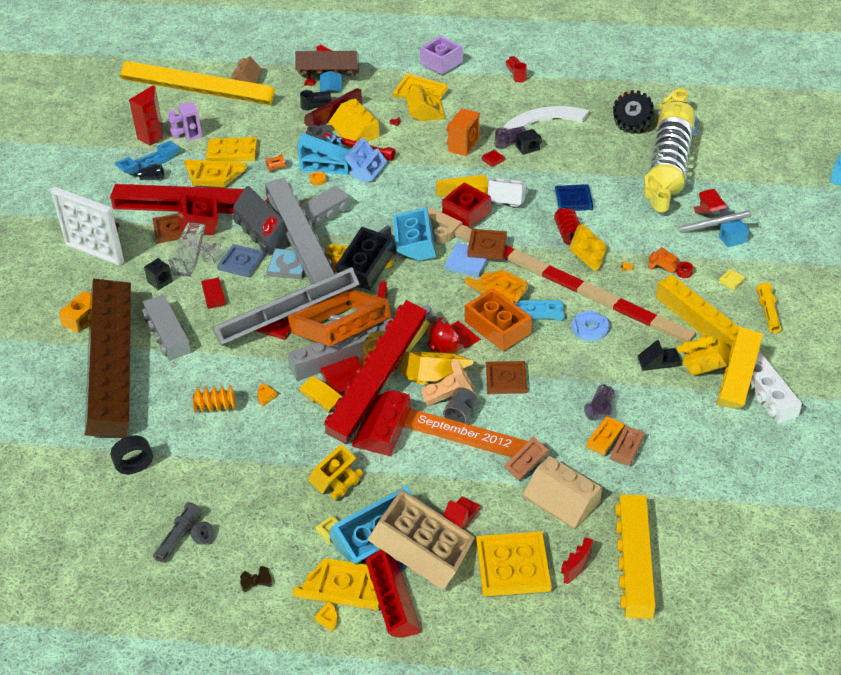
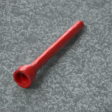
M325 133L323 138L325 139L327 136L331 138L332 134ZM343 137L340 140L341 144L351 147L357 143V141ZM370 145L373 150L379 149L386 160L392 161L395 158V148L387 147L383 149Z

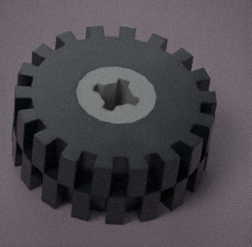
M630 90V94H628L626 91L623 97L620 95L618 101L615 100L613 116L615 124L618 125L620 130L623 128V132L627 133L629 130L631 134H634V131L641 133L640 129L645 131L647 129L646 126L650 127L651 121L654 120V105L651 102L650 96L647 97L646 93L641 95L639 90H637V93H634V90Z

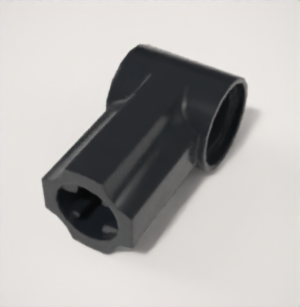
M304 90L300 93V106L305 111L331 102L330 91L314 93L311 90Z

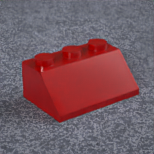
M152 85L129 99L137 139L149 146L161 140L163 133V122L156 87Z
M389 390L378 395L367 411L352 443V447L391 457L411 410L410 394Z

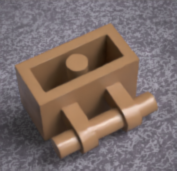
M251 56L240 59L237 63V68L232 73L231 79L256 83L262 70L261 67Z

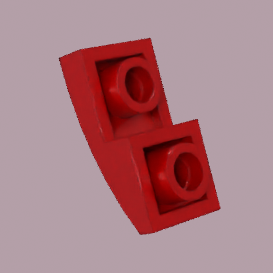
M584 537L582 546H577L576 554L570 552L568 561H563L561 574H564V583L569 584L586 566L592 553L593 539Z

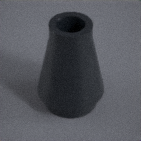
M154 164L139 170L138 175L140 180H160V178H164V169L162 165Z

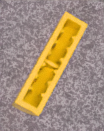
M739 327L735 333L716 405L728 408H741L744 406L763 336L762 333Z

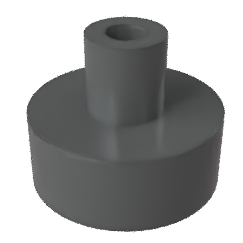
M203 521L193 525L191 538L195 543L202 545L212 541L214 531L210 523Z

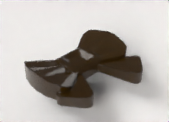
M260 566L258 576L254 574L251 577L246 571L240 576L243 592H246L253 586L264 585L271 587L272 585L269 569L264 566Z

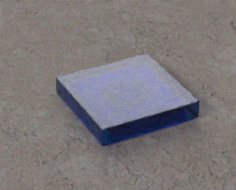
M589 184L555 186L558 209L566 208L574 211L593 210Z

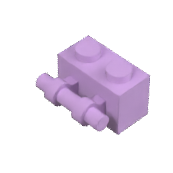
M194 102L178 105L179 114L177 115L173 109L168 111V120L171 123L170 131L174 139L180 138L179 134L183 133L187 141L202 138L199 114Z

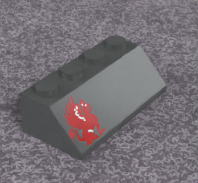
M250 186L245 187L233 206L234 222L239 224L242 230L250 235L252 241L257 242L260 249L269 256L273 255L275 248H288L284 220Z

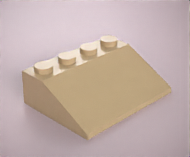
M401 489L367 540L391 555L395 560L411 568L413 572L429 580L433 585L444 590L459 568L475 537Z

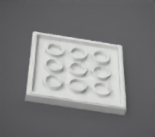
M52 188L51 194L66 246L121 266L124 263V257L112 208L60 188Z

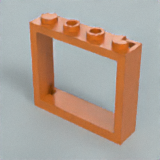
M348 289L289 315L288 320L292 334L332 346L392 316L388 299ZM350 308L359 309L329 324L319 323L330 318L331 315H337Z

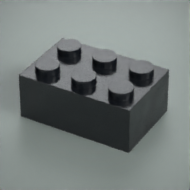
M361 227L335 265L337 273L352 267L359 282L357 286L370 291L396 251L393 237Z

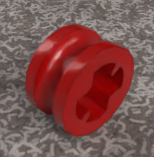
M680 262L677 265L676 274L681 278H690L693 275L694 266L690 262Z

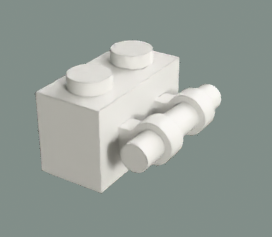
M497 177L489 180L488 195L491 196L493 204L509 203L510 206L517 207L525 201V194L528 193L526 181Z

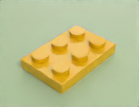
M257 137L209 139L206 160L227 162L255 161Z

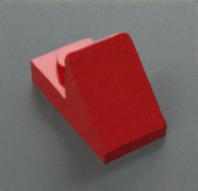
M710 189L699 192L700 205L695 206L694 210L695 213H707L727 207L717 191Z
M461 496L457 502L452 500L448 502L443 516L464 530L480 510V505Z

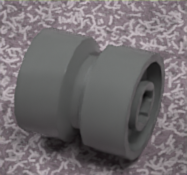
M456 389L443 410L444 417L466 424L478 403L477 396L469 389Z

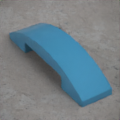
M170 140L158 145L157 152L135 161L128 157L116 162L115 166L124 173L138 174L139 170L154 164L162 165L168 162L179 152L180 147Z

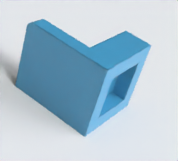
M332 71L320 74V92L330 90L341 92L342 74Z
M741 220L721 224L719 238L728 248L747 242L749 229Z

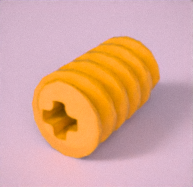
M221 385L219 391L213 386L211 392H209L207 386H205L203 392L197 387L196 392L193 394L194 412H197L198 408L205 412L206 407H208L209 411H213L214 407L221 411L222 406H224L226 411L230 409V406H232L233 410L236 409L235 391L231 385H229L227 391H225L223 385Z

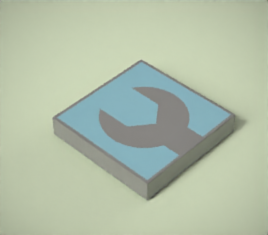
M275 248L266 271L269 277L301 280L305 273L294 250Z

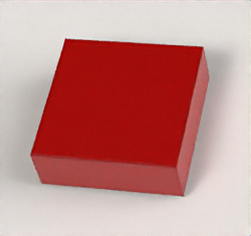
M492 150L482 155V161L494 167L504 162L505 157Z

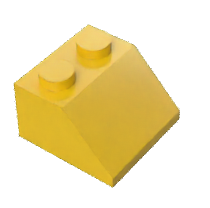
M417 84L406 95L409 114L413 119H418L420 122L445 119L441 100L420 84Z

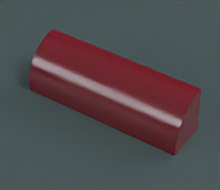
M356 88L306 114L304 124L308 127L311 125L320 126L328 124L339 106L348 100L356 99L362 105L361 89Z

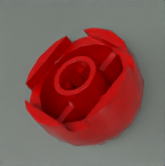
M440 316L427 329V338L429 340L427 345L432 352L454 354L463 348V344H458L459 336L448 322L444 324L441 321L444 318Z

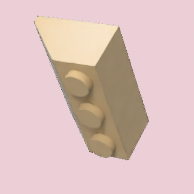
M549 456L536 468L523 493V497L575 530L600 504L602 487Z

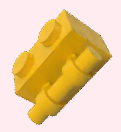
M704 335L699 337L698 340H688L683 342L682 345L677 346L679 353L685 352L682 363L692 376L728 365L730 348L721 336L715 338L714 335L708 337Z
M340 444L313 469L308 481L322 494L332 487L334 491L330 494V497L333 500H337L347 493V489L350 486H354L359 482L363 472L361 469L355 471L351 469L356 457ZM344 475L346 477V480L344 482L339 481V479Z

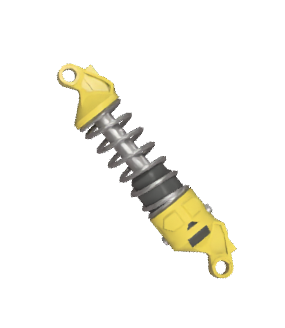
M682 88L674 90L659 103L654 148L650 159L649 172L644 178L643 190L645 198L650 200L652 207L658 212L668 211L671 196L678 194L685 184L689 149L695 129V111L687 103L688 91Z

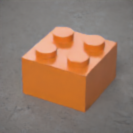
M461 108L455 114L453 120L448 123L446 129L448 132V152L462 156L468 155L479 140V112Z

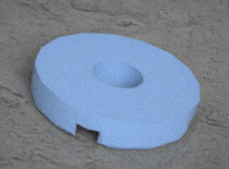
M584 311L578 313L577 317L572 319L571 330L575 336L582 340H601L609 332V321L604 315L603 317L599 315L598 312ZM592 324L594 325V327H588L586 325Z

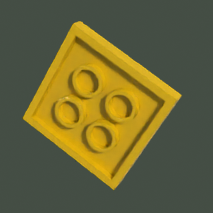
M542 531L476 536L483 597L551 592V581Z

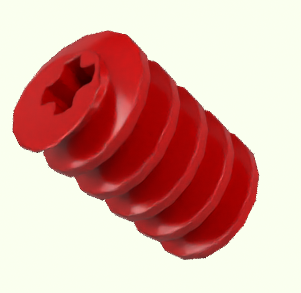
M561 208L555 212L554 220L563 242L571 244L580 221L574 210Z

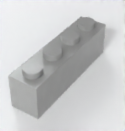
M335 185L300 206V208H304L306 220H310L312 230L320 227L326 221L332 220L336 215L347 211L349 208V195Z
M164 294L142 301L144 309L141 310L145 320H149L147 321L151 332L154 331L153 335L156 343H160L159 347L162 355H167L169 361L191 354L189 340Z

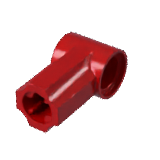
M510 56L506 60V66L513 74V80L518 83L525 82L527 80V64L520 62L515 56Z

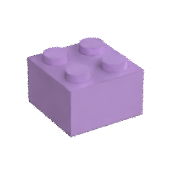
M442 36L420 47V64L440 74L446 73L463 62V46Z

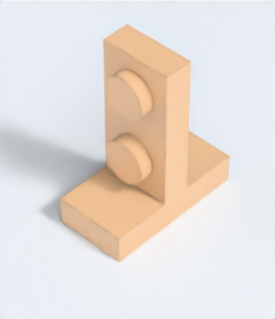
M458 359L451 362L453 374L421 388L424 402L427 406L451 397L458 388L469 389L476 395L473 383Z

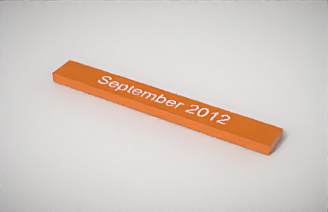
M414 409L410 410L404 423V427L511 458L528 442Z

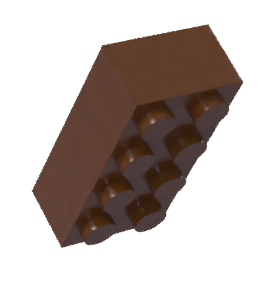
M295 51V70L303 77L310 76V74L320 76V74L328 71L347 74V76H356V74H359V54L357 51Z

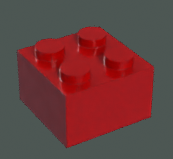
M465 182L442 199V213L461 221L462 225L472 228L491 212V196Z
M182 192L178 204L179 231L214 235L218 223L216 197Z

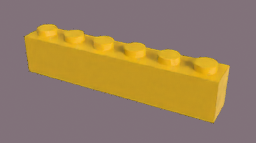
M673 275L658 282L656 298L703 336L714 335L715 338L721 336L731 351L735 333L739 329L738 325Z
M620 494L619 503H615V516H619V521H616V534H620V538H617V552H621V557H618V570H622V575H619V589H623L624 595H620V609L625 610V618L653 619L655 597L646 495Z

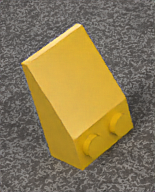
M405 351L402 356L400 374L407 376L408 380L416 381L418 384H428V381L436 382L453 374L451 362L458 359L463 368L472 365L473 360L457 354Z

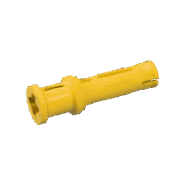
M768 282L760 283L756 287V292L760 297L759 304L764 308L769 332L778 333L782 328L775 308L776 297L772 293L773 286Z

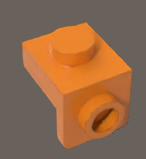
M662 247L656 252L653 251L648 258L649 269L659 265L668 272L673 273L677 268L678 257Z

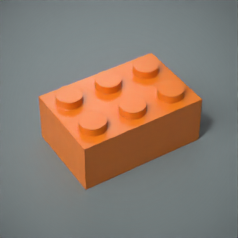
M493 288L465 305V322L502 351L531 334L532 317Z

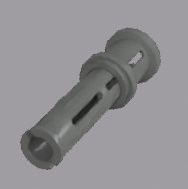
M187 502L181 515L174 519L175 525L153 554L155 560L165 563L182 536L192 529V524L196 518L202 515V510L196 504Z

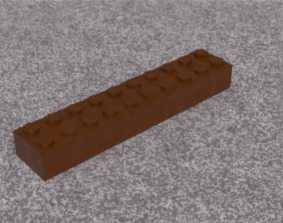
M93 278L89 316L84 433L86 436L124 438L127 436L130 407V282Z

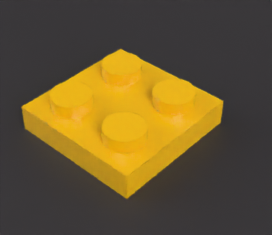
M584 224L577 226L569 250L593 271L600 268L607 249L604 241L599 239Z

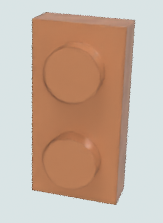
M625 426L611 453L610 460L631 466L644 439L645 432Z
M533 436L504 467L520 482L549 453V450Z

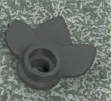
M311 125L307 128L306 134L327 141L323 138V135L325 133L333 135L330 132L332 125Z

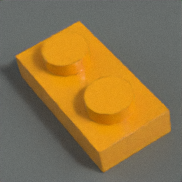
M606 416L588 439L586 448L605 456L621 435L625 424Z

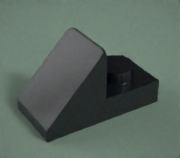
M656 340L637 356L642 371L681 366V360L676 348L662 349L659 340Z

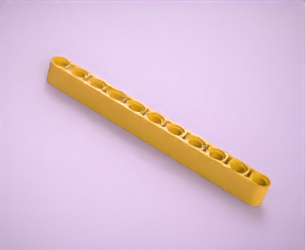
M124 61L119 75L122 79L264 105L272 104L276 91L268 85Z

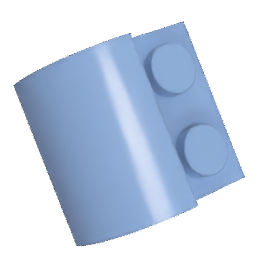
M364 137L359 139L344 157L352 168L349 173L354 178L365 182L372 181L387 163L379 149L373 150Z

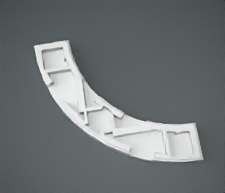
M568 106L537 108L519 114L504 125V131L513 134L520 133L534 122L550 121L552 118L583 123L589 115V110Z

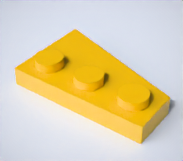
M406 74L392 94L393 97L406 98V95L417 84H420L433 95L442 99L448 90V85Z

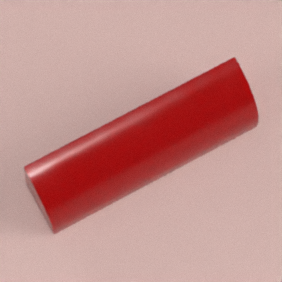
M382 549L366 558L367 567L388 634L404 638L422 632L399 562Z

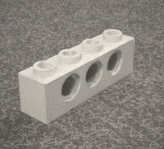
M758 351L749 390H752L756 395L757 401L763 404L768 415L773 417L777 424L799 417L802 406L801 401L762 353Z

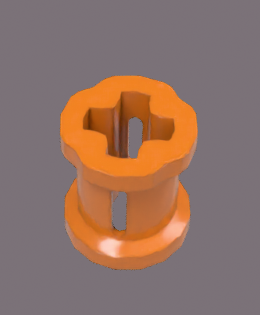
M282 154L270 159L265 158L269 172L278 168H286Z

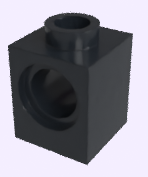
M534 129L516 133L515 146L522 155L540 150L542 138Z
M157 258L144 266L147 282L157 290L173 282L170 266L161 259Z

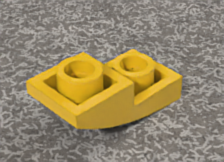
M311 376L298 389L312 403L316 402L328 413L335 407L338 399L342 398L334 389L314 376Z

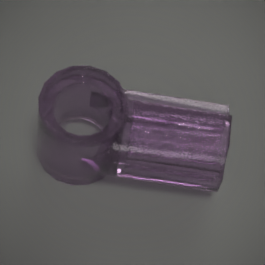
M524 126L512 129L497 128L495 130V147L505 149L509 144L516 143V133L526 131Z
M600 385L592 401L585 404L584 411L589 420H596L611 414L610 403L615 393L611 386Z

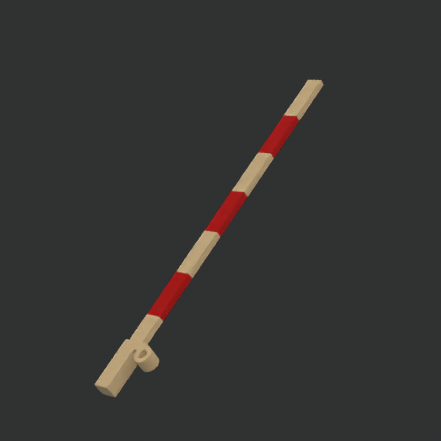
M431 207L428 208L432 227L436 228L434 230V241L436 243L444 244L447 241L450 242L455 236L467 242L470 241L471 228L462 225V222ZM505 245L503 258L682 342L692 340L695 337L696 332Z

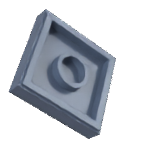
M232 244L217 265V269L250 278L265 257V251Z

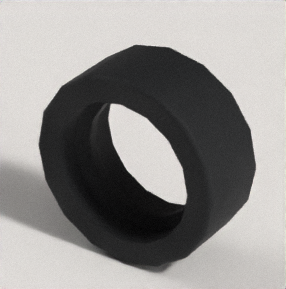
M138 435L122 438L115 443L110 453L115 469L119 473L126 475L143 471L150 465L153 459V452L149 442L144 437ZM134 450H142L135 458L122 460L123 456Z

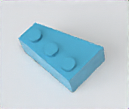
M304 133L301 134L297 144L300 171L349 174L351 166L344 158L350 151L349 149Z

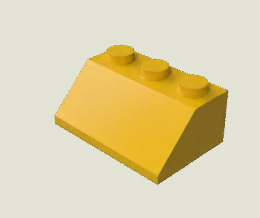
M356 99L342 103L329 121V125H332V128L341 137L358 142L359 139L364 137L368 142L380 137L379 121Z

